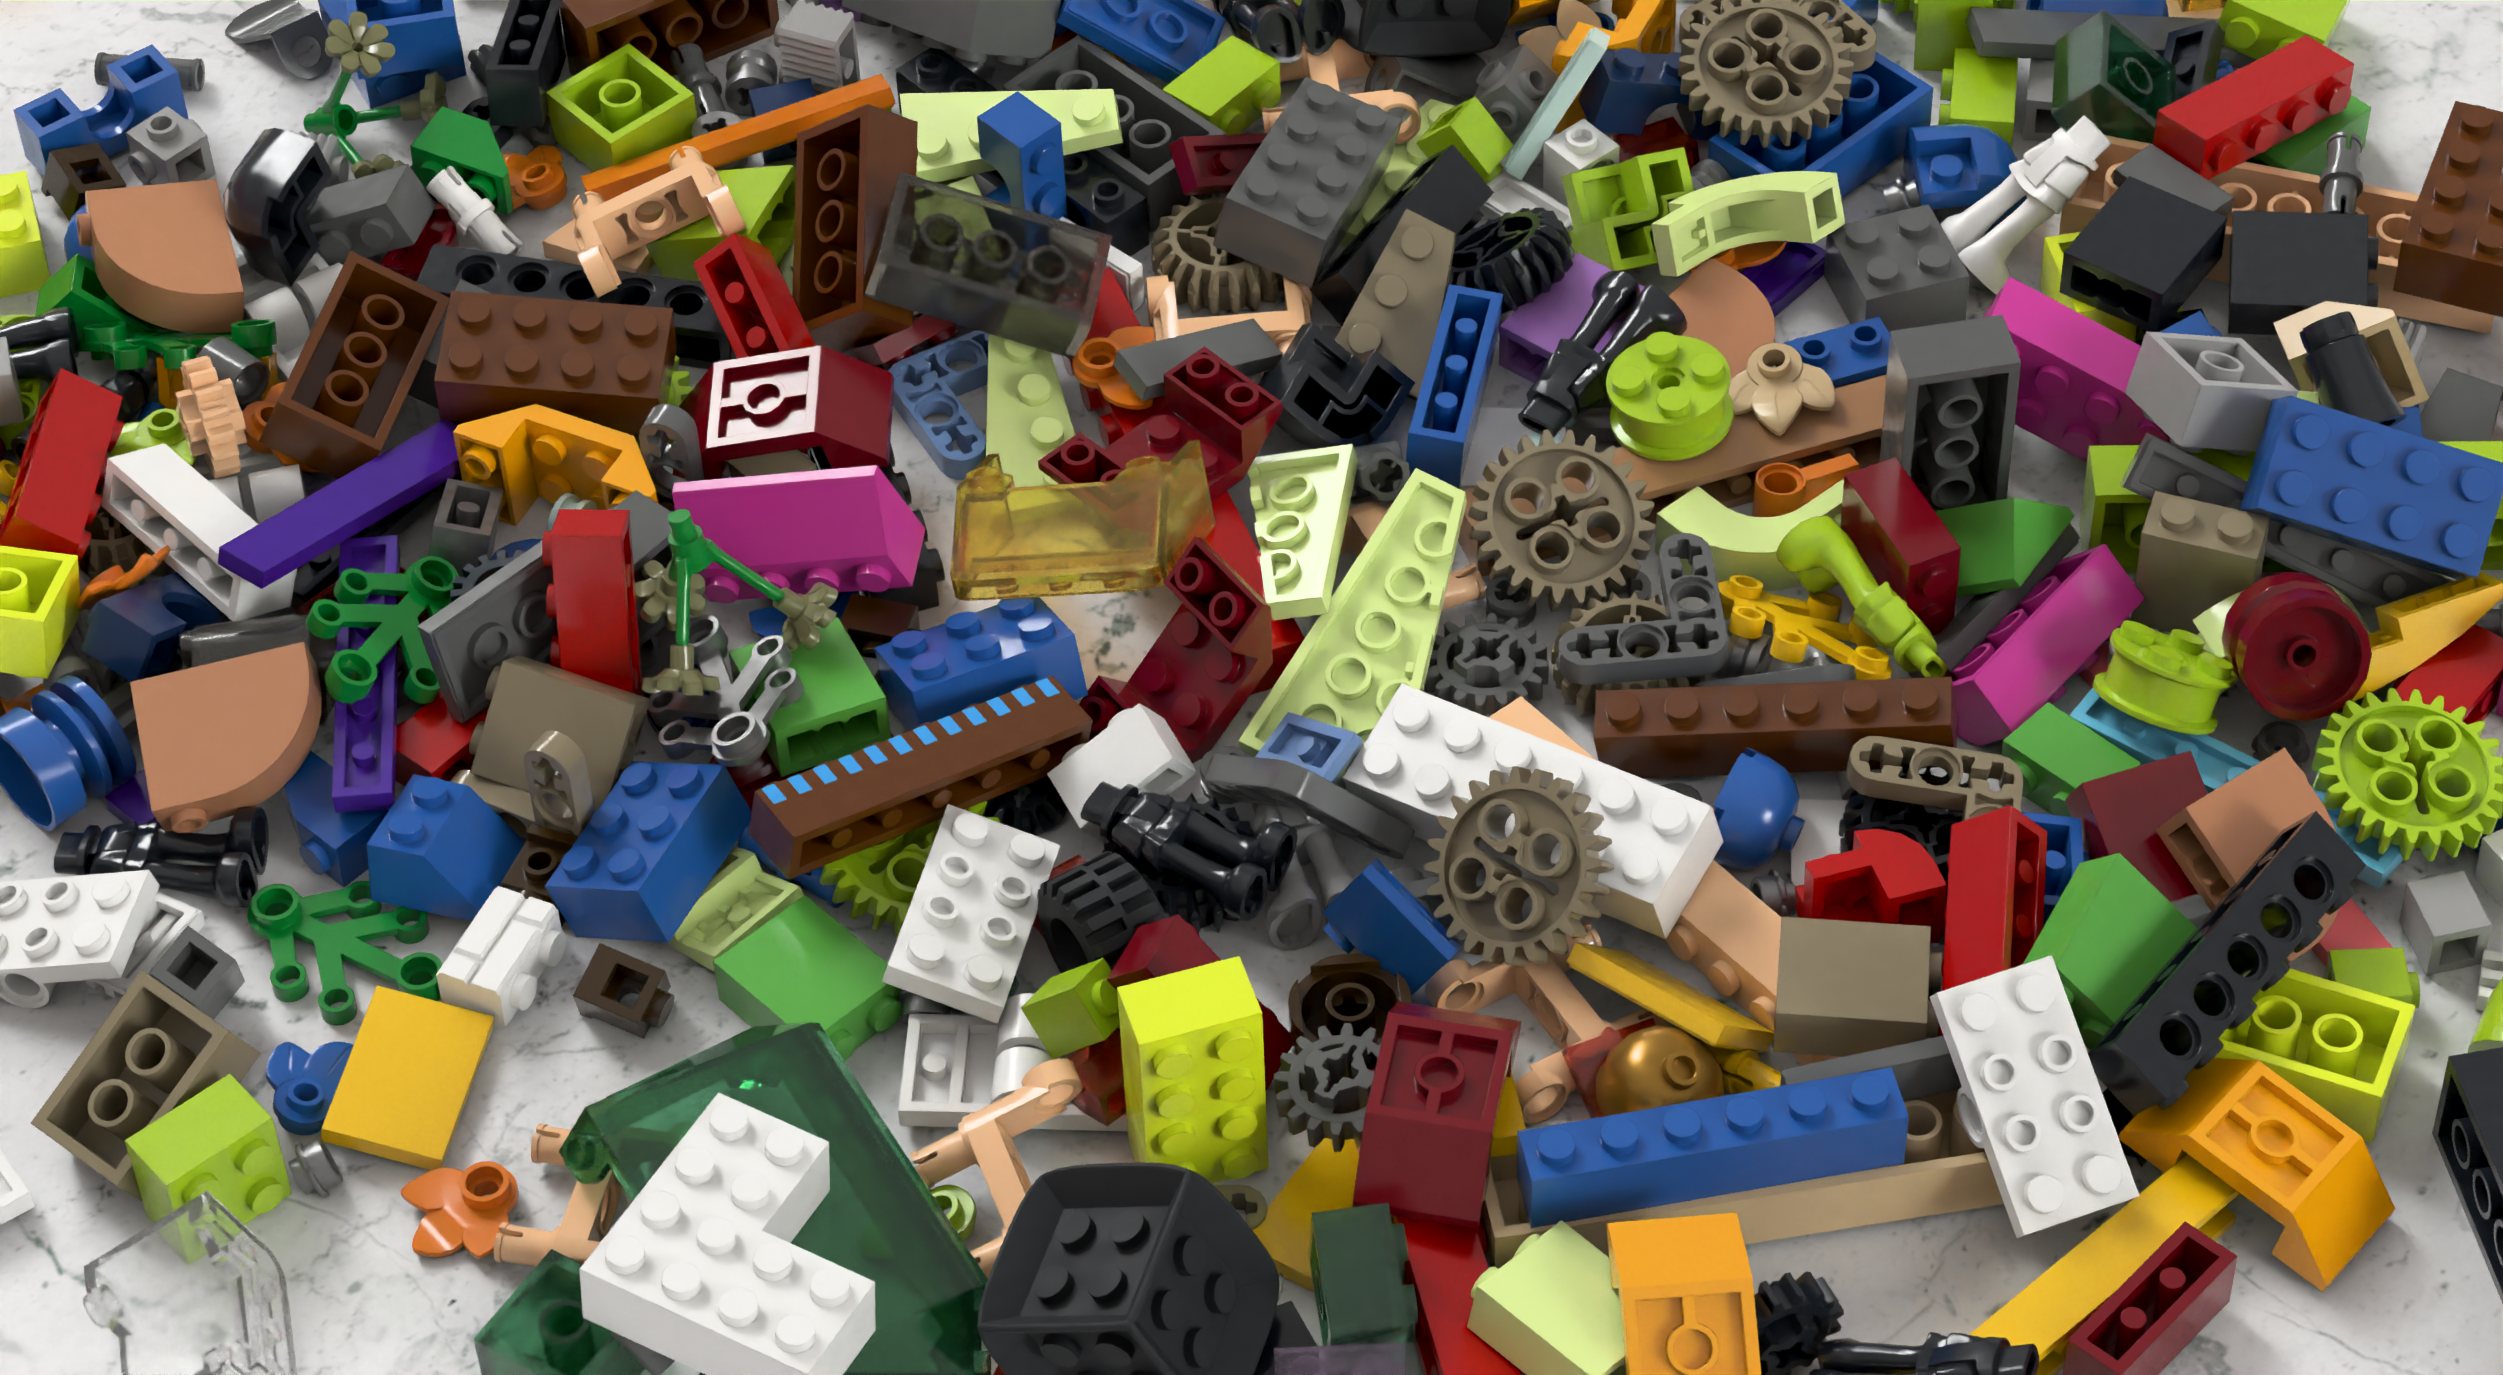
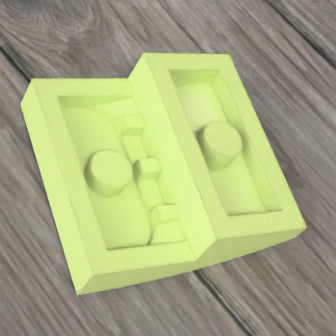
M734 845L668 944L693 961L714 971L713 961L803 897L804 894L800 886L763 872L755 853Z

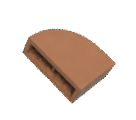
M216 179L85 191L86 213L76 215L80 247L90 246L97 278L107 294L119 306L151 324L189 333L231 332L232 323L243 321L244 290Z
M1710 257L1702 262L1669 295L1684 313L1687 321V329L1681 336L1696 338L1715 347L1725 357L1730 368L1731 379L1747 369L1748 358L1754 350L1762 345L1775 343L1776 325L1774 314L1764 294L1739 271Z
M304 642L130 682L151 811L165 832H196L205 828L208 824L207 822L233 816L240 808L255 807L270 798L299 770L311 750L319 728L322 703L320 681L316 662Z
M2285 747L2187 806L2155 830L2197 893L2204 897L2211 911L2283 829L2317 811L2336 832L2326 808L2309 784L2303 770L2296 765ZM2339 909L2330 915L2325 913L2318 921L2323 927L2320 935L2300 952L2295 953L2293 951L2285 960L2288 964L2322 939L2333 924Z

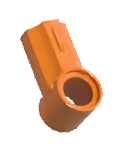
M1850 453L1800 469L1788 463L1776 462L1767 464L1756 473L1752 516L1775 517L1791 513L1844 479V474L1859 470V464Z

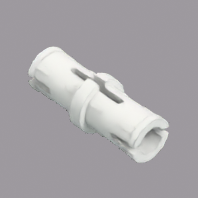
M453 166L442 170L427 185L426 190L457 221L456 228L461 234H469L484 251L517 256L523 249L524 243L493 212L495 206L488 198L481 199L466 184Z

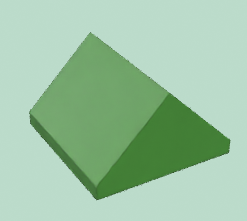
M2013 497L1935 511L1961 547L1956 597L2020 588L2074 518L2070 508Z

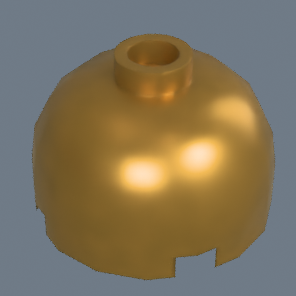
M1655 1025L1628 1035L1608 1053L1605 1062L1600 1066L1596 1076V1101L1603 1117L1724 1096L1723 1074L1714 1053L1702 1040L1678 1027Z

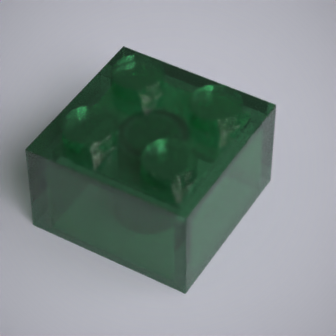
M2103 9L2056 41L2051 115L2066 130H2069L2085 115L2104 135L2153 144L2158 110L2175 102L2176 68Z
M1389 1203L1311 1213L1308 1257L1327 1375L1402 1366L1406 1344L1415 1343L1414 1323H1418V1309L1413 1284L1402 1285V1282H1405L1404 1262L1408 1261L1407 1240L1403 1223L1392 1224Z
M553 1249L547 1253L473 1339L481 1375H640L645 1368L609 1333L608 1329L583 1318L579 1271L582 1265Z

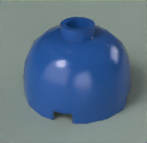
M1749 747L1746 748L1745 753H1741L1713 805L1716 808L1714 814L1724 841L1713 860L1720 866L1733 870H1753L1771 861L1780 848L1790 853L1805 824V820L1796 816L1800 798L1796 781L1785 767Z

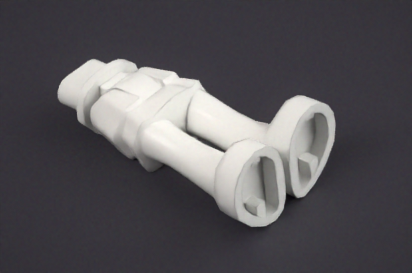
M2083 115L2068 131H2065L2062 127L2052 134L2051 138L2024 153V159L2010 164L2009 168L2012 173L1997 188L1962 213L1949 216L1940 223L1962 263L1994 294L1997 295L2008 277H2012L2006 260L2014 247L2051 216L2060 214L2066 202L2073 199L2087 178L2089 172L2085 165L2095 171L2099 167L2095 159L2112 144L2091 120ZM2025 195H2029L2012 214L1985 235V232L2008 209Z

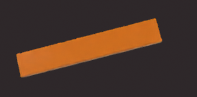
M878 74L592 172L580 178L585 192H596L606 202L670 172L669 158L674 150H678L681 158L686 157L682 146H693L698 149L703 156L704 162L716 168L797 140L798 133L866 104L885 110L894 107L893 105L896 103L890 85L882 74Z

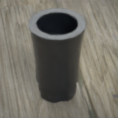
M2340 312L2320 319L2304 327L2299 332L2302 344L2308 354L2305 360L2315 382L2321 405L2389 427L2396 425L2407 417L2390 391L2375 362L2365 335L2359 334L2357 324L2351 312Z

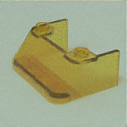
M1199 440L1188 441L1170 462H1160V458L1157 456L1138 457L1127 462L1126 470L1120 472L1113 481L1015 487L1013 476L1002 471L999 454H988L974 470L966 474V478L957 486L950 569L955 597L964 601L1120 593L1144 591L1163 585L1164 580L1193 538L1197 536L1205 539L1216 526Z

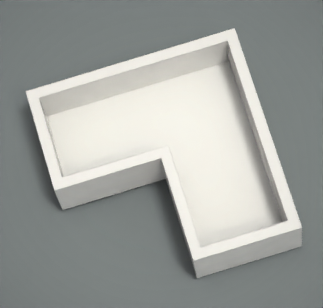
M718 1092L579 1269L583 1318L705 1375H843L876 1330L875 1281L791 1244L792 1240L830 1191L829 1142Z

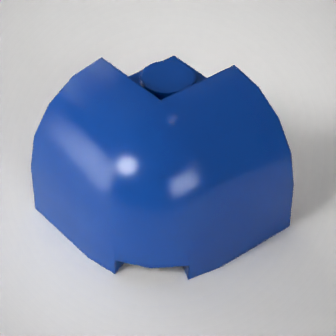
M1964 123L1909 127L1907 131L1903 170L1907 182L1916 180L1921 206L1929 204L1931 209L1966 206L1967 209L2002 184L2012 173L2009 165L2017 162L2018 159L2007 141L1989 128ZM2025 195L2008 209L1985 232V235L2012 214L2027 199V196Z

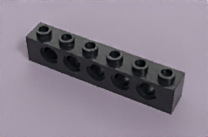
M932 47L895 69L900 114L902 112L900 94L999 91L945 51ZM1083 151L1063 155L1068 220L1130 257L1148 246L1147 197ZM997 170L979 173L980 176L997 188L1005 183Z
M433 244L417 279V283L449 298L451 291H455L460 279L485 291L499 295L673 308L677 344L676 356L679 357V365L709 369L714 362L737 359L701 282L616 270L622 284L617 286L618 289L597 297L582 265Z
M2317 811L2283 829L2089 1051L2088 1056L2095 1075L2133 1116L2156 1104L2161 1110H2164L2187 1091L2190 1084L2185 1077L2193 1068L2195 1070L2202 1068L2221 1051L2224 1044L2218 1038L2226 1029H2235L2255 1011L2257 1004L2252 998L2260 989L2266 991L2284 977L2290 969V965L2285 961L2293 951L2298 953L2311 944L2323 930V927L2318 923L2325 913L2330 915L2337 911L2355 893V889L2350 884L2366 864Z

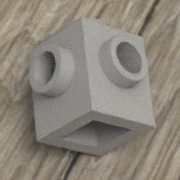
M1522 44L1501 58L1491 61L1483 68L1476 79L1479 86L1474 96H1476L1509 139L1526 128L1556 82L1557 75L1525 44Z
M168 106L126 132L131 155L128 157L129 165L137 178L144 183L150 182L156 185L207 180L216 174L207 134L203 132L194 120H186Z

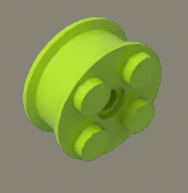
M1669 332L1653 333L1646 340L1638 342L1623 351L1613 361L1606 377L1607 394L1612 404L1610 410L1611 429L1618 442L1638 456L1658 461L1688 459L1715 447L1727 435L1734 419L1733 402L1728 393L1731 384L1730 368L1725 357L1715 347L1702 340L1673 335Z
M2125 620L2120 628L2112 631L2110 642L2115 648L2107 672L2097 674L2092 684L2095 692L2102 699L2132 717L2164 729L2194 735L2210 734L2216 730L2218 719L2213 713L2221 690L2232 687L2236 679L2233 665L2230 662L2204 650L2205 641L2201 637L2185 630L2173 629L2171 634L2167 635L2154 631L2144 624Z

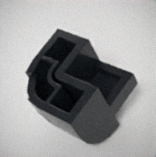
M278 128L264 130L235 169L223 194L227 225L250 268L265 278L289 287L293 285L320 247L304 213L333 174L317 141Z
M1310 322L1300 327L1276 368L1264 372L1258 385L1282 402L1283 411L1275 424L1297 442L1313 449L1348 444L1358 447L1376 441L1390 426L1415 382L1375 349L1352 355L1313 322Z

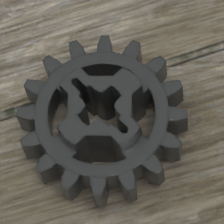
M1489 613L1485 622L1477 623L1472 614L1465 615V626L1459 628L1448 621L1444 624V637L1436 635L1426 676L1425 690L1426 692L1435 693V697L1483 716L1496 713L1520 696L1526 701L1528 699L1540 701L1543 698V685H1547L1549 680L1547 646L1545 643H1536V630L1533 628L1519 632L1517 618L1512 617L1503 625L1497 623L1495 613ZM1454 660V668L1449 670V666ZM1522 665L1523 670L1518 676V667Z
M1344 1023L1340 1035L1332 1036L1324 1025L1318 1028L1319 1040L1312 1043L1302 1036L1296 1039L1298 1055L1282 1053L1280 1056L1282 1072L1274 1073L1273 1078L1279 1117H1287L1289 1132L1292 1135L1299 1134L1307 1129L1308 1142L1311 1147L1315 1148L1324 1138L1332 1139L1334 1152H1341L1345 1140L1354 1139L1356 1145L1360 1148L1365 1111L1381 1044L1378 1045L1376 1029L1372 1027L1359 1037L1353 1035L1351 1023ZM1302 1090L1307 1091L1308 1101L1302 1095Z

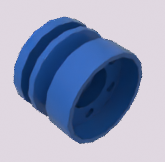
M67 674L50 686V691L42 690L31 698V712L15 707L0 717V785L23 815L41 829L51 831L86 807V793L100 799L113 790V784L119 786L136 775L137 762L132 746L120 723L98 694L78 677Z

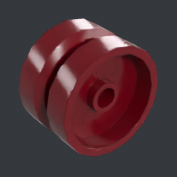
M2283 572L2261 578L2240 593L2226 614L2221 637L2225 660L2233 665L2235 675L2258 704L2281 719L2307 722L2330 716L2345 706L2348 700L2352 701L2367 679L2372 658L2368 631L2354 611L2343 602L2334 589L2312 575Z

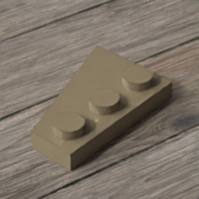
M1406 209L1335 341L1352 355L1375 349L1415 382L1407 397L1417 401L1447 294L1456 235L1454 232Z

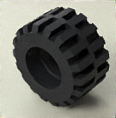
M1105 851L1043 882L1037 893L1038 913L1042 932L1060 973L1101 958L1105 959L1112 971L1139 926L1167 918L1157 897L1141 874L1122 856L1111 851Z

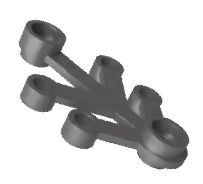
M712 615L695 617L689 621L688 645H694V664L701 668L703 674L719 677L721 689L710 692L711 696L686 695L679 693L678 690H661L659 693L653 694L649 698L648 711L658 726L664 727L658 735V741L668 758L673 760L685 758L695 750L712 751L716 760L723 766H747L758 760L770 740V732L766 725L778 707L795 703L803 695L805 687L795 669L787 667L792 660V653L784 639L779 635L764 637L754 645L752 657L734 683H732L724 662V658L728 653V637L718 619ZM766 674H769L764 681L765 690L749 712H743L742 709ZM683 717H693L720 721L714 728L691 727L689 722L681 719Z

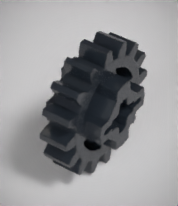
M1806 1271L1796 1281L1790 1272L1785 1273L1779 1281H1773L1770 1285L1765 1280L1760 1283L1758 1293L1754 1295L1761 1375H1791V1369L1799 1365L1804 1367L1810 1366L1817 1358L1818 1348L1822 1342L1828 1341L1826 1336L1835 1334L1842 1328L1837 1320L1844 1315V1310L1839 1304V1300L1823 1277L1815 1280L1811 1272Z

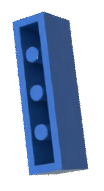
M1449 284L1408 432L1406 462L1409 463L1410 476L1415 468L1460 489L1498 343L1503 302L1502 293Z

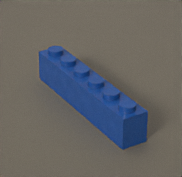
M1890 1067L1517 1131V1180L1530 1226L1535 1228L1557 1224L1561 1220L1563 1222H1570L1904 1164L1909 1116L1893 1069Z

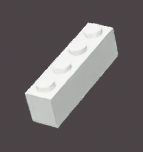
M165 443L108 458L101 506L154 553L168 545L170 552L165 562L235 623L291 606L297 569L261 589L218 564L220 546L259 524Z

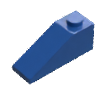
M310 750L299 770L280 790L301 845L299 852L303 861L314 873L318 875L325 873L345 888L368 870L367 843L389 809L335 813L332 800L333 767Z

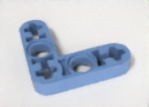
M1017 319L997 321L902 359L893 364L888 370L894 377V408L940 471L947 477L955 480H968L982 474L986 469V438L957 397L987 385L988 335L1030 327L1026 322ZM958 360H969L975 363L972 368L964 371H955L948 367L949 364ZM934 413H944L951 417L950 420L942 424H930L924 421L925 417ZM957 439V446L960 450L953 451L952 442Z

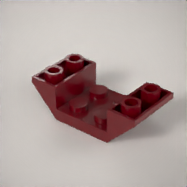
M821 345L714 362L679 405V408L686 411L696 423L705 480L729 478L730 469L728 461L732 459L822 446L832 469L873 465L878 467L889 466L894 377L892 373ZM673 468V475L685 478L682 473Z
M1205 346L1163 374L1164 408L1105 449L1079 432L1038 461L1039 470L1115 527L1158 537L1165 535L1244 479L1283 411V405L1279 399Z
M1197 536L1193 538L1163 582L1182 604L1128 682L1098 675L1087 691L1088 696L1083 697L1079 705L1093 720L1089 741L1108 727L1109 721L1117 713L1133 708L1140 703L1166 720L1193 764L1213 749L1272 665L1271 607L1203 538Z
M1398 1002L1388 1012L1365 1111L1352 1209L1479 1229L1490 1176L1491 1146L1505 1079L1506 1077L1510 1078L1521 1030V1021Z

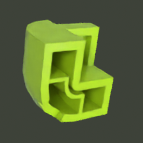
M1681 147L1640 155L1619 164L1562 176L1573 230L1568 231L1572 239L1571 245L1575 255L1580 253L1599 264L1606 265L1607 268L1613 271L1627 272L1658 264L1651 224L1670 213L1669 202L1694 191L1685 148Z

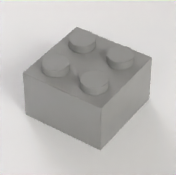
M2148 331L2145 333L2125 393L2143 410V416L2156 423L2170 437L2172 445L2191 453H2200L2204 448L2224 449L2229 453L2240 456H2248L2252 451H2257L2272 399L2290 395L2297 397L2299 392L2243 338Z

